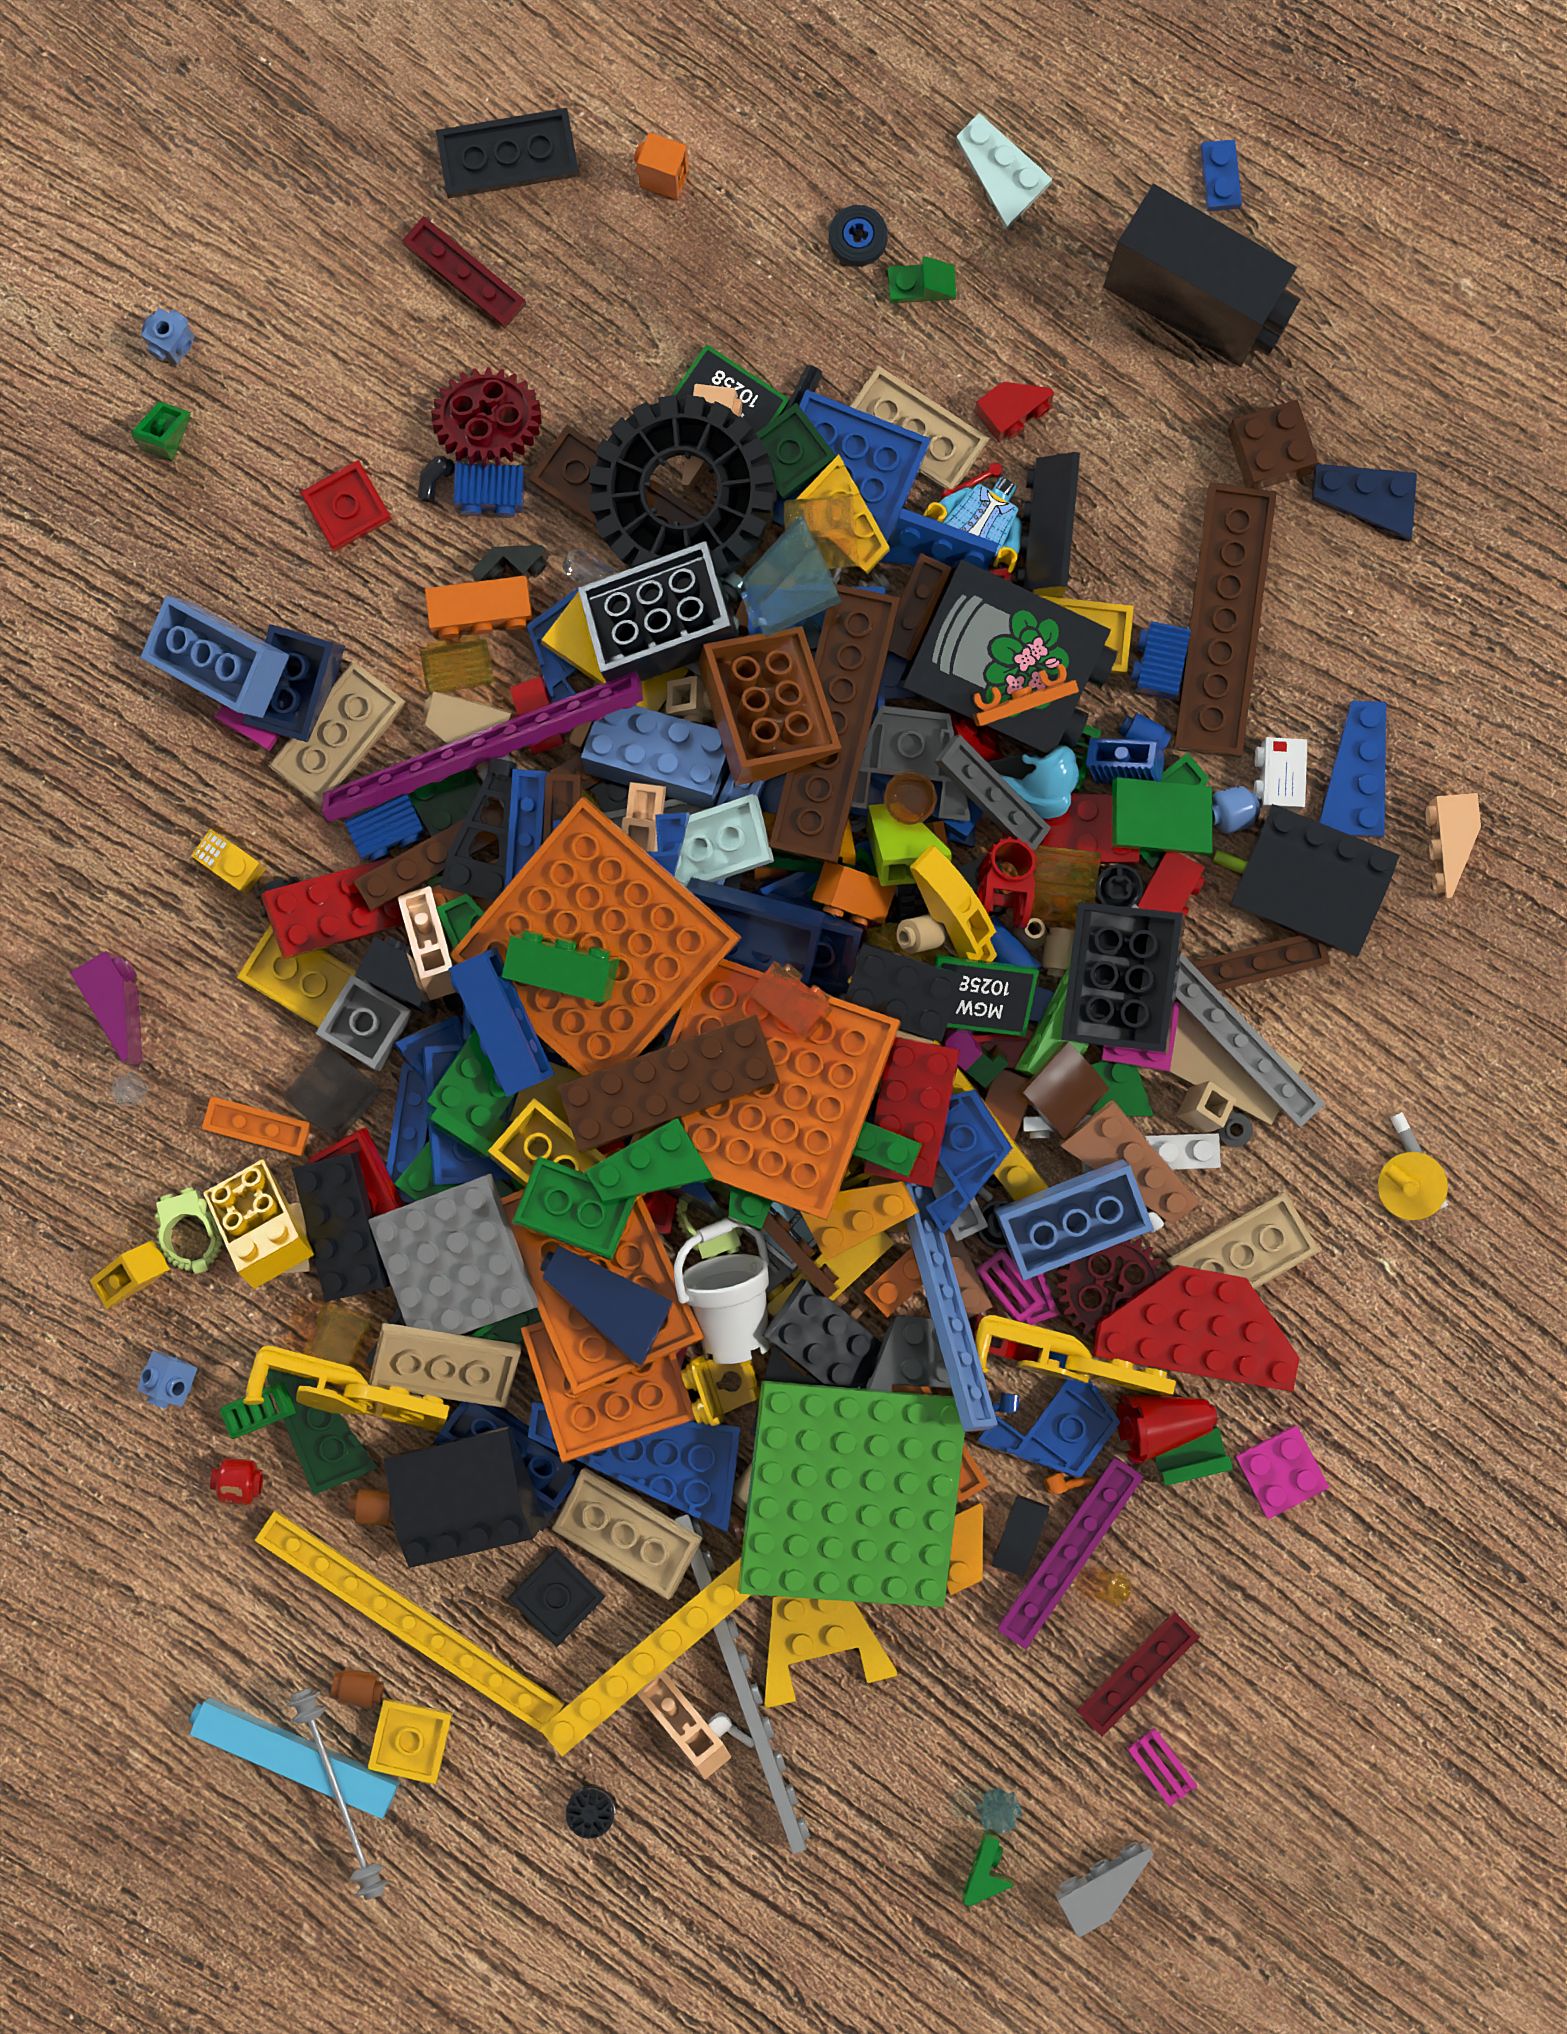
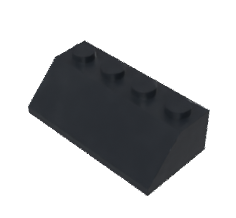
M1079 452L1036 458L1034 468L1027 469L1025 488L1031 489L1030 501H1024L1022 521L1028 522L1027 534H1021L1019 554L1025 555L1024 567H1018L1016 585L1040 596L1063 598L1067 589L1080 461Z
M386 936L384 941L374 937L355 975L378 991L435 1019L438 1012L434 999L429 1000L419 979L412 951L405 944L389 936Z

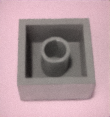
M351 975L315 1034L380 1072L395 1048L393 1044L399 1041L415 1013Z

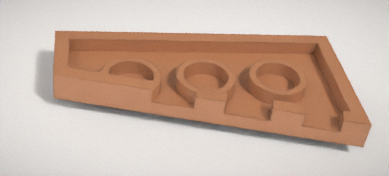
M1113 1099L1075 1128L1065 1139L1059 1141L1061 1147L1094 1170L1121 1159L1126 1161L1131 1166L1145 1206L1171 1224L1176 1223L1200 1204L1196 1196Z

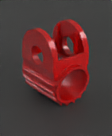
M1009 836L1007 840L1000 839L997 844H993L977 868L979 874L976 879L979 882V886L976 890V896L988 915L989 911L993 912V906L1013 908V925H1016V928L1025 929L1029 923L1033 907L1035 890L1033 873L1037 869L1035 863L1038 859L1035 858V850H1031L1028 842L1024 843L1020 841V838L1015 840ZM995 860H1005L1015 867L1018 877L1008 876L1001 872ZM995 889L1012 892L1008 894H997L995 893Z

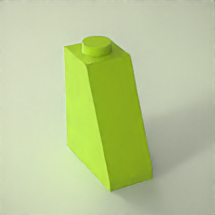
M903 803L868 805L866 832L881 886L916 883L909 867L930 845L935 846L951 862L952 854L950 849Z

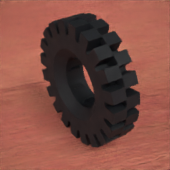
M676 395L658 397L659 402L649 405L646 401L632 409L634 413L626 420L621 417L610 428L613 432L607 441L602 439L595 453L598 460L596 466H591L589 484L592 486L589 502L591 512L596 518L595 525L610 549L630 568L706 541L721 579L720 575L728 571L733 573L744 565L745 562L743 560L750 553L754 555L764 542L762 537L766 529L770 530L774 518L773 506L774 502H777L776 483L773 475L775 473L770 457L753 428L741 416L735 415L731 408L717 401L713 404L707 402L704 397L687 395L686 399H677ZM680 455H685L686 459L689 460L691 456L707 462L710 465L707 468L710 473L715 471L718 481V493L714 492L713 494L714 498H717L713 508L705 517L700 515L701 520L685 526H680L677 521L674 522V525H670L655 516L658 511L655 507L650 509L647 499V488L652 487L649 480L654 470L660 464L662 466L666 465L665 460Z

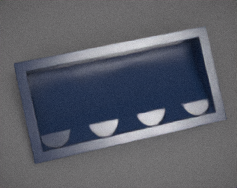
M691 877L686 888L742 937L725 956V960L808 985L825 913Z

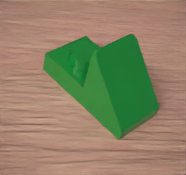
M922 257L921 265L888 267L890 304L956 300L955 269L953 264L930 257Z
M984 1830L961 1896L964 1905L972 1906L1015 1885L1011 1877L990 1870L991 1866L997 1868L1003 1852V1847L999 1846L1000 1840L997 1834Z

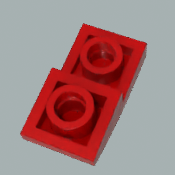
M542 675L510 687L518 717L552 704ZM558 733L542 739L538 744L529 747L532 755L560 746L566 740L563 734Z

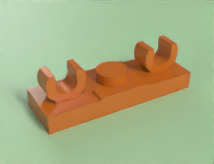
M1062 664L1056 665L1058 678L1055 681H1050L1047 678L1045 670L1039 671V680L1043 685L1047 686L1046 688L1032 691L1031 686L1018 689L1011 692L1013 699L1000 704L1001 694L997 687L990 688L993 700L989 704L982 702L979 693L973 694L974 704L982 710L972 714L976 726H982L1077 693L1079 689L1076 680L1064 682L1067 672Z

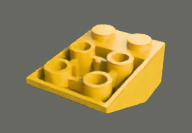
M264 1159L203 1192L237 1272L253 1289L314 1255L298 1219Z

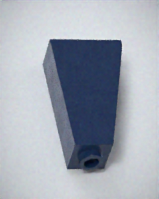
M559 1245L555 1253L549 1251L540 1267V1270L544 1272L542 1276L543 1281L634 1366L641 1369L672 1308L673 1301Z

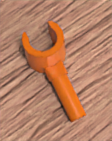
M1057 1472L1045 1477L1044 1483L1048 1492L1061 1494L1075 1487L1094 1485L1095 1479L1094 1476L1065 1481L1062 1473Z

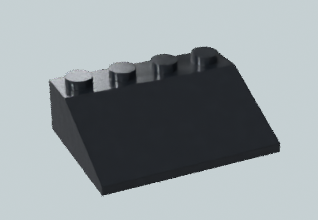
M706 541L578 588L600 673L606 682L634 671L637 672L642 682L699 661L703 644L739 638L733 615Z
M1272 804L1261 820L1230 907L1357 958L1389 887L1400 855Z
M1078 902L1061 1040L1169 1055L1185 925L1183 913Z
M510 1426L387 1456L384 1459L396 1537L409 1568L532 1540L546 1522L545 1515Z

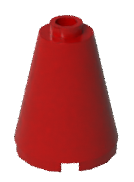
M1126 1394L1120 1396L1124 1402L1117 1403L1116 1416L1120 1421L1118 1425L1120 1441L1127 1440L1130 1450L1124 1452L1130 1462L1134 1464L1144 1463L1211 1433L1213 1425L1217 1424L1215 1407L1212 1404L1209 1405L1208 1401L1203 1398Z

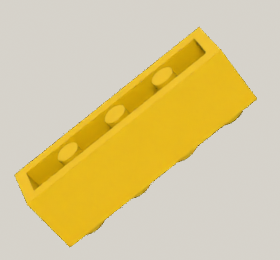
M884 1231L827 1261L820 1248L816 1250L820 1256L815 1261L820 1266L826 1263L839 1277L835 1283L840 1289L829 1298L830 1300H835L894 1244ZM800 1268L794 1274L791 1273L795 1280L786 1288L780 1283L766 1296V1299L770 1302L767 1305V1310L773 1317L776 1316L801 1279L808 1280L817 1288Z

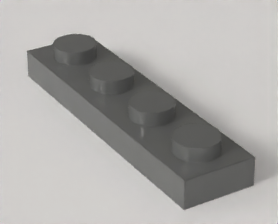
M961 735L953 736L934 761L1008 837L1011 836L1015 840L1020 838V841L1029 843L1028 846L1031 850H1036L1051 827Z

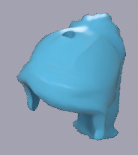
M1067 746L1056 747L1044 758H1040L1038 755H1034L1033 758L1023 755L1024 763L1036 765V769L1032 773L1027 774L1023 780L1000 775L1044 819L1060 817L1067 812L1071 805V792L1079 780L1075 753Z

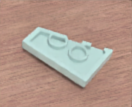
M980 113L956 136L957 145L974 175L980 180L991 205H994L1001 218L1000 221L1007 231L1051 185L1052 178Z

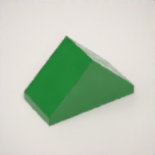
M159 401L134 428L131 437L141 450L173 461L191 412Z

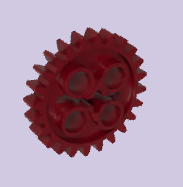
M487 367L485 375H480L475 368L473 369V377L468 378L462 372L460 373L461 382L457 383L450 379L448 380L450 390L440 388L441 399H434L435 410H431L434 434H437L438 444H445L447 454L455 451L457 461L467 456L469 466H472L479 459L482 461L483 468L487 467L489 460H494L495 464L500 466L502 457H506L510 462H513V452L516 451L524 455V444L533 446V436L540 434L539 424H542L540 401L536 400L534 389L528 390L526 380L518 383L517 374L515 373L505 378L504 369H501L497 375H492L491 368Z
M1137 1238L1132 1244L1127 1240L1067 1264L1069 1265L1067 1270H1057L1058 1274L1065 1277V1282L1055 1284V1287L1065 1290V1294L1058 1297L1057 1301L1067 1302L1069 1305L1062 1311L1063 1315L1071 1313L1075 1315L1071 1321V1326L1074 1327L1081 1322L1084 1324L1081 1334L1087 1335L1093 1329L1095 1330L1094 1338L1096 1336L1098 1321L1104 1317L1101 1312L1108 1296V1289L1103 1287L1105 1281L1112 1280L1117 1257L1122 1258V1263L1115 1279V1284L1120 1286L1119 1292H1112L1108 1314L1115 1311V1305L1121 1298L1130 1299L1146 1286L1152 1285L1166 1275V1271H1156L1155 1268L1162 1261L1161 1258L1152 1260L1149 1258L1154 1248L1140 1249L1141 1238ZM1097 1255L1104 1256L1108 1261V1269L1102 1275L1095 1274L1091 1268V1262ZM1129 1265H1136L1141 1270V1279L1137 1284L1132 1285L1125 1280L1124 1272ZM1089 1288L1096 1290L1099 1294L1098 1304L1091 1309L1085 1307L1082 1302V1294Z

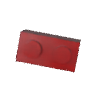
M1164 852L1137 906L1140 909L1183 913L1186 917L1190 908L1186 907L1185 904L1190 894L1196 897L1203 886L1205 878L1201 877V874L1205 867L1179 853Z

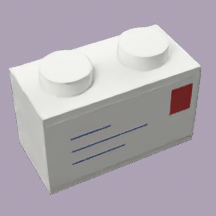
M1266 737L1261 743V747H1256L1255 767H1260V780H1255L1254 793L1258 798L1260 810L1268 811L1272 804L1292 812H1300L1305 807L1307 739Z

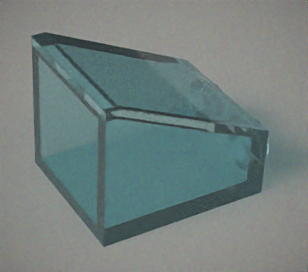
M804 516L798 517L742 578L746 591L741 593V596L747 607L746 612L753 627L761 626L766 637L842 602L831 572Z

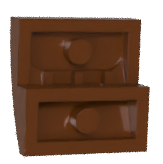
M1063 1042L1019 1093L1040 1113L1038 1116L1061 1139H1065L1109 1088L1087 1060L1069 1042Z

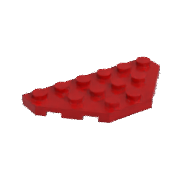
M1175 1265L1155 1283L1146 1286L1128 1299L1127 1303L1100 1319L1097 1325L1092 1356L1105 1359H1119L1133 1364L1294 1392L1299 1364V1356L1247 1278L1181 1265Z

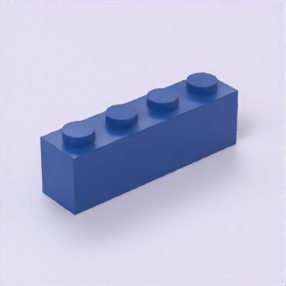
M496 947L448 969L451 974V984L454 990L460 994L465 1004L466 1017L469 1023L475 1026L480 1037V1048L483 1054L490 1059L495 1070V1081L499 1088L504 1090L506 1097L555 1074L512 980L502 978L504 962Z

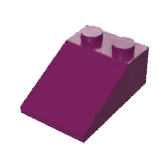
M105 951L70 973L122 1062L138 1066L143 1063L139 993L138 986L134 981L137 973L128 959L123 960L120 955L116 956Z

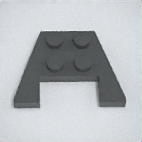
M881 706L869 730L851 807L867 809L871 774L877 773L942 781L939 818L970 821L966 794L934 762L954 736L950 714Z
M892 1316L877 1356L879 1358L872 1377H869L865 1389L892 1391V1384L952 1389L933 1319Z

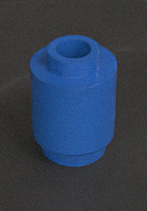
M1137 712L1133 717L1127 715L1118 730V734L1122 735L1121 739L1158 740L1162 752L1171 737V734L1165 731L1164 726Z

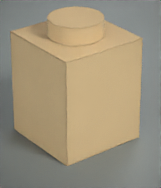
M1207 1081L1189 1087L1176 1116L1202 1134L1224 1127L1237 1098L1213 1082Z

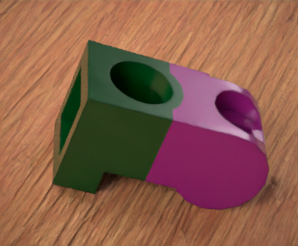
M946 1028L943 1036L944 1046L961 1049L958 1065L984 1088L1009 1064L1006 1054L995 1045L990 1051L986 1050L973 1039L970 1030Z

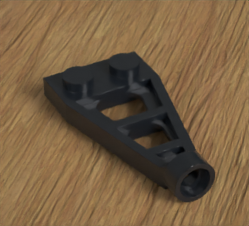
M490 757L487 775L448 852L441 888L494 901L504 891L513 769L517 768V763ZM496 774L505 775V780H498ZM490 797L501 799L504 803L503 822L499 826L484 823L481 820L485 803ZM481 831L492 832L499 839V859L495 863L476 860L470 856V846L475 836Z

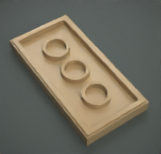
M879 365L850 405L852 408L931 438V444L918 474L942 490L947 488L953 489L960 485L990 439Z
M352 661L334 683L309 741L304 742L290 738L268 766L322 808L323 793L339 787L345 782L407 703L360 665Z
M1180 1004L1171 1067L1168 1073L1193 1086L1207 1081L1213 1082L1237 1098L1233 1107L1271 1126L1280 1108ZM1276 1051L1298 1075L1303 1064Z
M1282 1192L1165 1261L1170 1269L1175 1265L1245 1277L1252 1287L1256 1289L1317 1254L1320 1250L1286 1192Z
M382 1323L369 1385L389 1390L390 1386H396L408 1390L411 1394L431 1395L438 1398L506 1408L521 1353V1345Z
M587 1468L580 1471L551 1529L667 1600L674 1596L703 1539L700 1535Z

